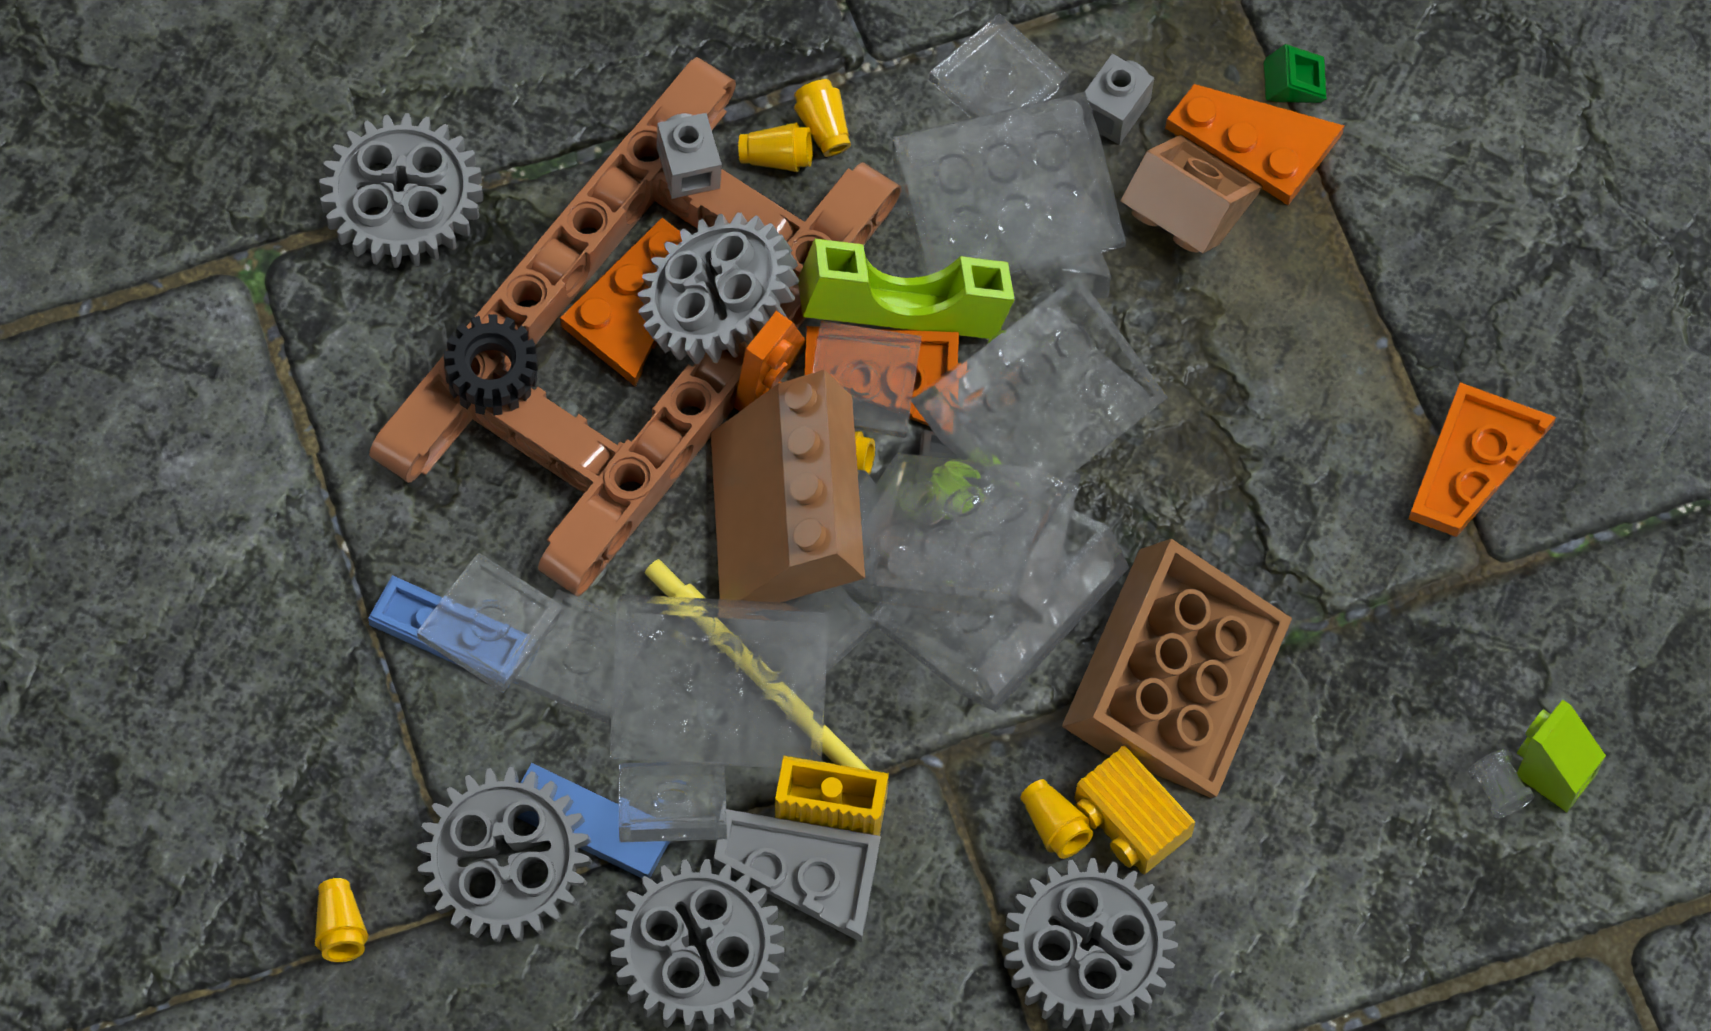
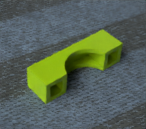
M816 238L812 243L798 277L802 315L806 318L918 331L959 332L960 336L995 340L1015 300L1008 262L960 256L948 267L936 273L922 277L903 278L885 274L873 267L865 255L863 244Z

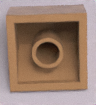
M1179 135L1147 150L1120 201L1133 209L1132 215L1139 221L1150 226L1159 225L1173 234V240L1180 247L1195 253L1200 251L1204 254L1220 245L1257 197L1263 186L1189 139Z

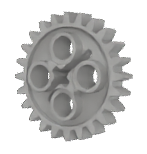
M405 113L401 125H394L390 116L384 115L383 128L376 129L367 120L364 122L366 135L360 137L358 134L348 131L347 137L350 147L347 148L337 144L333 146L336 161L324 162V170L327 177L319 181L321 194L324 195L320 200L323 213H328L326 215L328 228L330 230L338 229V240L341 245L353 241L355 256L359 257L366 250L371 249L373 264L377 265L383 256L387 254L391 255L394 268H398L402 256L406 255L410 256L414 266H419L420 253L427 251L435 261L439 259L438 245L441 243L452 250L456 249L454 232L469 236L470 226L467 219L475 220L479 218V208L476 203L483 201L482 186L479 185L482 183L481 169L474 167L476 165L474 151H464V138L461 135L449 140L448 125L444 124L433 132L431 131L430 117L426 116L419 126H412L409 113ZM378 163L389 165L387 168L379 171L369 169L370 166ZM432 165L438 167L437 170L431 173L418 171L424 166ZM373 207H380L385 209L378 215H368L364 213L366 210ZM428 209L434 211V214L428 217L414 215L420 210Z
M739 212L730 224L723 214H718L712 227H708L706 222L701 219L698 222V232L693 235L683 228L680 230L681 243L678 245L667 241L664 243L669 253L666 258L653 257L651 259L657 268V272L643 274L642 279L649 287L638 292V297L644 303V306L638 310L646 322L644 327L665 353L671 350L678 360H682L688 354L695 364H699L705 353H707L714 363H718L722 350L726 349L734 358L738 357L739 344L745 341L749 345L754 339L755 334L763 328L775 311L786 317L780 304L795 300L794 295L788 288L799 283L798 277L793 272V269L798 266L797 261L791 254L793 250L783 235L778 233L773 224L770 223L765 226L759 216H754L747 222L743 214ZM709 259L711 260V265L718 273L717 276H714L711 272ZM720 299H722V301H723L724 304L726 305V310H727V318H726V319H725V317H726V315H725V310L722 308V306H721L720 303L718 302V300H720Z
M513 767L508 768L504 781H499L494 771L489 768L486 769L485 784L480 786L470 775H467L465 780L468 791L462 795L452 787L447 788L448 795L453 803L448 808L434 803L432 808L441 819L438 824L427 822L421 826L433 836L432 842L417 844V849L421 853L431 856V861L417 867L418 872L422 875L435 877L423 889L428 896L443 894L435 906V909L440 914L446 913L453 908L456 909L452 916L451 924L457 929L471 919L470 934L475 938H479L486 926H489L492 939L495 942L501 941L505 928H510L515 939L522 941L524 925L530 924L541 935L544 933L541 918L548 915L560 923L562 917L556 906L560 902L576 906L577 901L568 890L571 885L586 887L588 883L581 875L576 873L577 867L592 865V860L589 856L578 853V848L591 843V838L588 834L574 833V830L580 827L585 822V819L581 813L566 816L565 814L571 808L573 800L569 795L553 801L557 792V785L553 781H549L538 790V775L533 771H530L523 783H519L517 771ZM526 811L538 813L539 825L532 834L519 836L514 833L515 819L521 813ZM474 821L485 823L487 834L480 844L466 846L462 843L461 834L465 826ZM544 842L551 843V848L548 851L520 852L510 855L508 857L509 865L504 867L495 858L474 862L466 867L458 866V861L461 858L498 855L501 852L500 845L507 843L513 851L526 850ZM534 863L547 865L548 877L543 885L537 888L524 887L522 875L529 865ZM482 873L493 874L495 877L493 892L482 899L472 897L470 893L472 880Z
M1095 858L1090 859L1087 872H1079L1073 859L1068 860L1066 875L1062 877L1050 866L1047 868L1046 873L1047 885L1045 886L1034 878L1029 880L1028 890L1032 898L1017 894L1014 906L1020 913L1007 914L1005 925L1015 932L1003 935L1002 946L1015 951L1005 956L1004 966L1010 969H1020L1013 976L1012 986L1013 988H1020L1029 985L1030 988L1026 993L1024 1002L1027 1006L1040 999L1045 1002L1042 1018L1047 1019L1056 1010L1063 1012V1028H1067L1070 1025L1074 1016L1081 1017L1084 1031H1090L1093 1018H1101L1107 1031L1112 1030L1114 1014L1117 1013L1127 1023H1131L1135 1015L1133 1005L1135 1004L1148 1012L1153 1002L1148 991L1153 994L1163 995L1166 983L1159 976L1166 977L1173 974L1175 964L1165 957L1176 955L1178 943L1164 938L1174 934L1176 924L1175 921H1159L1166 913L1167 902L1151 904L1150 900L1155 886L1150 884L1140 890L1135 888L1138 873L1136 871L1129 873L1123 880L1118 878L1116 862L1111 863L1106 873H1099ZM1075 901H1083L1093 907L1094 913L1089 917L1080 918L1074 916L1067 906ZM1056 919L1060 922L1061 926L1050 925L1048 921ZM1120 929H1130L1139 936L1140 941L1137 944L1126 946L1119 943L1113 933ZM1091 938L1099 942L1098 946H1092L1089 951L1081 948V943L1086 944ZM1046 944H1056L1061 946L1067 955L1061 960L1051 961L1041 955L1039 949ZM1119 963L1129 964L1131 969L1126 971L1120 968ZM1100 971L1107 974L1113 984L1105 989H1097L1087 983L1085 976L1091 972Z
M687 859L682 860L681 874L676 876L663 865L661 866L662 882L658 884L644 876L642 878V888L645 894L642 896L635 892H627V904L633 911L617 910L615 913L616 922L624 928L611 930L610 933L611 943L621 947L611 952L612 965L625 966L616 973L618 985L634 983L627 992L628 1001L634 1003L646 998L643 1008L645 1017L648 1018L661 1009L663 1011L664 1027L668 1028L678 1016L684 1018L685 1031L692 1030L695 1019H703L706 1029L713 1031L715 1017L720 1015L730 1026L735 1025L734 1009L737 1007L745 1013L752 1015L754 1013V1004L751 996L754 995L765 1000L769 998V988L763 980H779L780 969L771 962L783 961L785 952L784 947L773 944L784 939V927L770 925L778 918L777 906L761 908L767 900V890L761 888L749 893L751 875L747 873L736 882L732 881L730 864H726L719 875L712 874L709 859L704 860L700 872H692ZM713 903L723 907L726 912L718 919L708 920L698 914V910L705 904ZM677 905L685 906L698 942L701 945H706L707 962L720 982L716 987L711 986L708 981L697 948L689 946L688 929L682 917L675 909ZM659 924L670 925L676 930L675 935L665 941L653 939L648 932ZM738 950L746 955L747 960L740 966L729 967L721 963L719 957L726 951ZM683 970L692 972L698 978L695 984L687 988L676 987L669 979L676 972Z

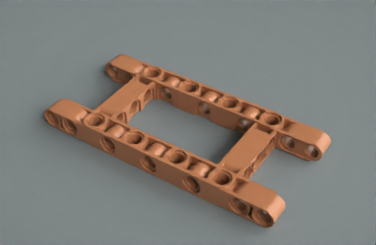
M696 57L686 65L634 129L622 140L476 316H480L482 324L489 323L488 314L498 315L499 324H503L505 318L509 317L515 320V329L517 330L522 325L528 331V340L533 338L536 345L654 201L697 229L698 222L701 219L706 222L708 227L714 226L718 214H723L729 224L738 212L743 214L747 222L754 216H759L765 226L770 223L773 224L778 233L783 235L793 250L791 254L798 263L793 272L799 277L803 265L800 263L806 260L815 238L865 245L895 206L901 193V186L866 163H860L853 171L849 168L846 170L805 222L723 169H721L720 189L671 199L657 150V123L664 122L677 114L687 113L693 116L707 113L711 130H713L727 113L724 108L730 101L736 86L734 79L701 58ZM643 157L657 158V160L652 162H643L639 159ZM584 228H595L598 230L592 234L579 232ZM796 284L788 287L795 300L789 303H781L780 307L786 314V318L799 328L806 317L802 315L799 285ZM525 300H534L538 302L535 306L532 307H522L518 305L520 302ZM471 322L466 326L468 329L471 327ZM745 341L739 344L738 357L734 358L726 349L722 350L718 363H714L708 354L705 353L699 364H694L693 367L688 364L652 408L651 419L631 442L627 439L625 443L620 441L618 445L589 427L587 419L580 414L574 417L547 399L546 392L539 387L535 390L531 388V396L527 401L520 397L519 407L511 411L508 404L503 405V414L493 415V407H486L485 415L477 414L474 404H471L467 410L460 405V397L453 398L449 392V383L446 384L443 355L378 433L370 448L369 456L407 483L412 482L421 473L427 475L473 419L584 493L547 539L550 544L538 565V570L575 596H580L591 586L648 513L653 510L710 439L711 432L718 428L734 409L745 349L748 344ZM496 350L480 352L471 363L472 371L479 378L486 380L499 379L505 376L511 367L510 359L503 352ZM686 407H697L702 410L696 415H686L680 412ZM626 482H637L642 485L634 491H625L619 488L620 485Z

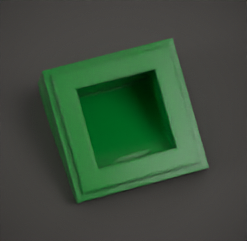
M1284 44L1265 58L1266 100L1272 102L1322 103L1327 100L1324 56Z

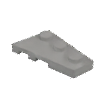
M724 809L714 854V866L722 869L726 864H730L731 874L739 879L748 873L751 875V885L758 889L765 888L767 893L862 943L881 836Z

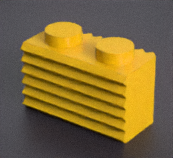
M1125 745L1121 746L1117 752H1114L1101 765H1098L1077 783L1075 793L1077 803L1075 807L1089 818V827L1092 829L1100 827L1111 838L1110 847L1113 853L1129 868L1134 865L1138 867L1140 873L1145 875L1192 837L1196 822Z
M783 756L775 797V818L880 836L887 799L889 773Z

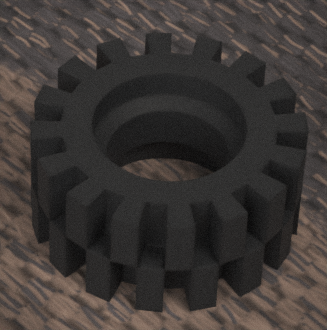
M488 314L489 323L482 324L480 316L471 318V327L469 329L462 323L456 328L457 337L450 335L447 340V351L444 350L446 384L449 383V392L453 398L459 396L460 405L467 410L471 404H474L477 414L485 415L486 407H493V415L503 414V405L508 404L510 410L513 411L519 407L520 397L527 401L531 396V386L535 387L537 382L536 346L533 338L528 340V331L522 325L517 330L515 329V320L506 317L504 323L499 324L498 315ZM496 350L503 352L510 359L511 367L505 376L499 379L486 380L479 378L472 371V360L480 352Z

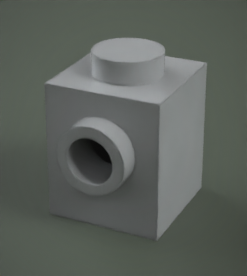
M1112 54L1082 94L1078 121L1120 145L1150 103L1154 77L1149 75L1140 64L1130 60L1125 61Z
M682 113L674 115L664 122L657 123V150L671 199L720 189L722 164L707 113L693 116Z

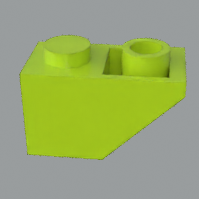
M1562 699L1551 714L1543 709L1525 733L1527 738L1517 751V754L1523 760L1516 773V777L1567 813L1595 778L1606 755L1574 708Z

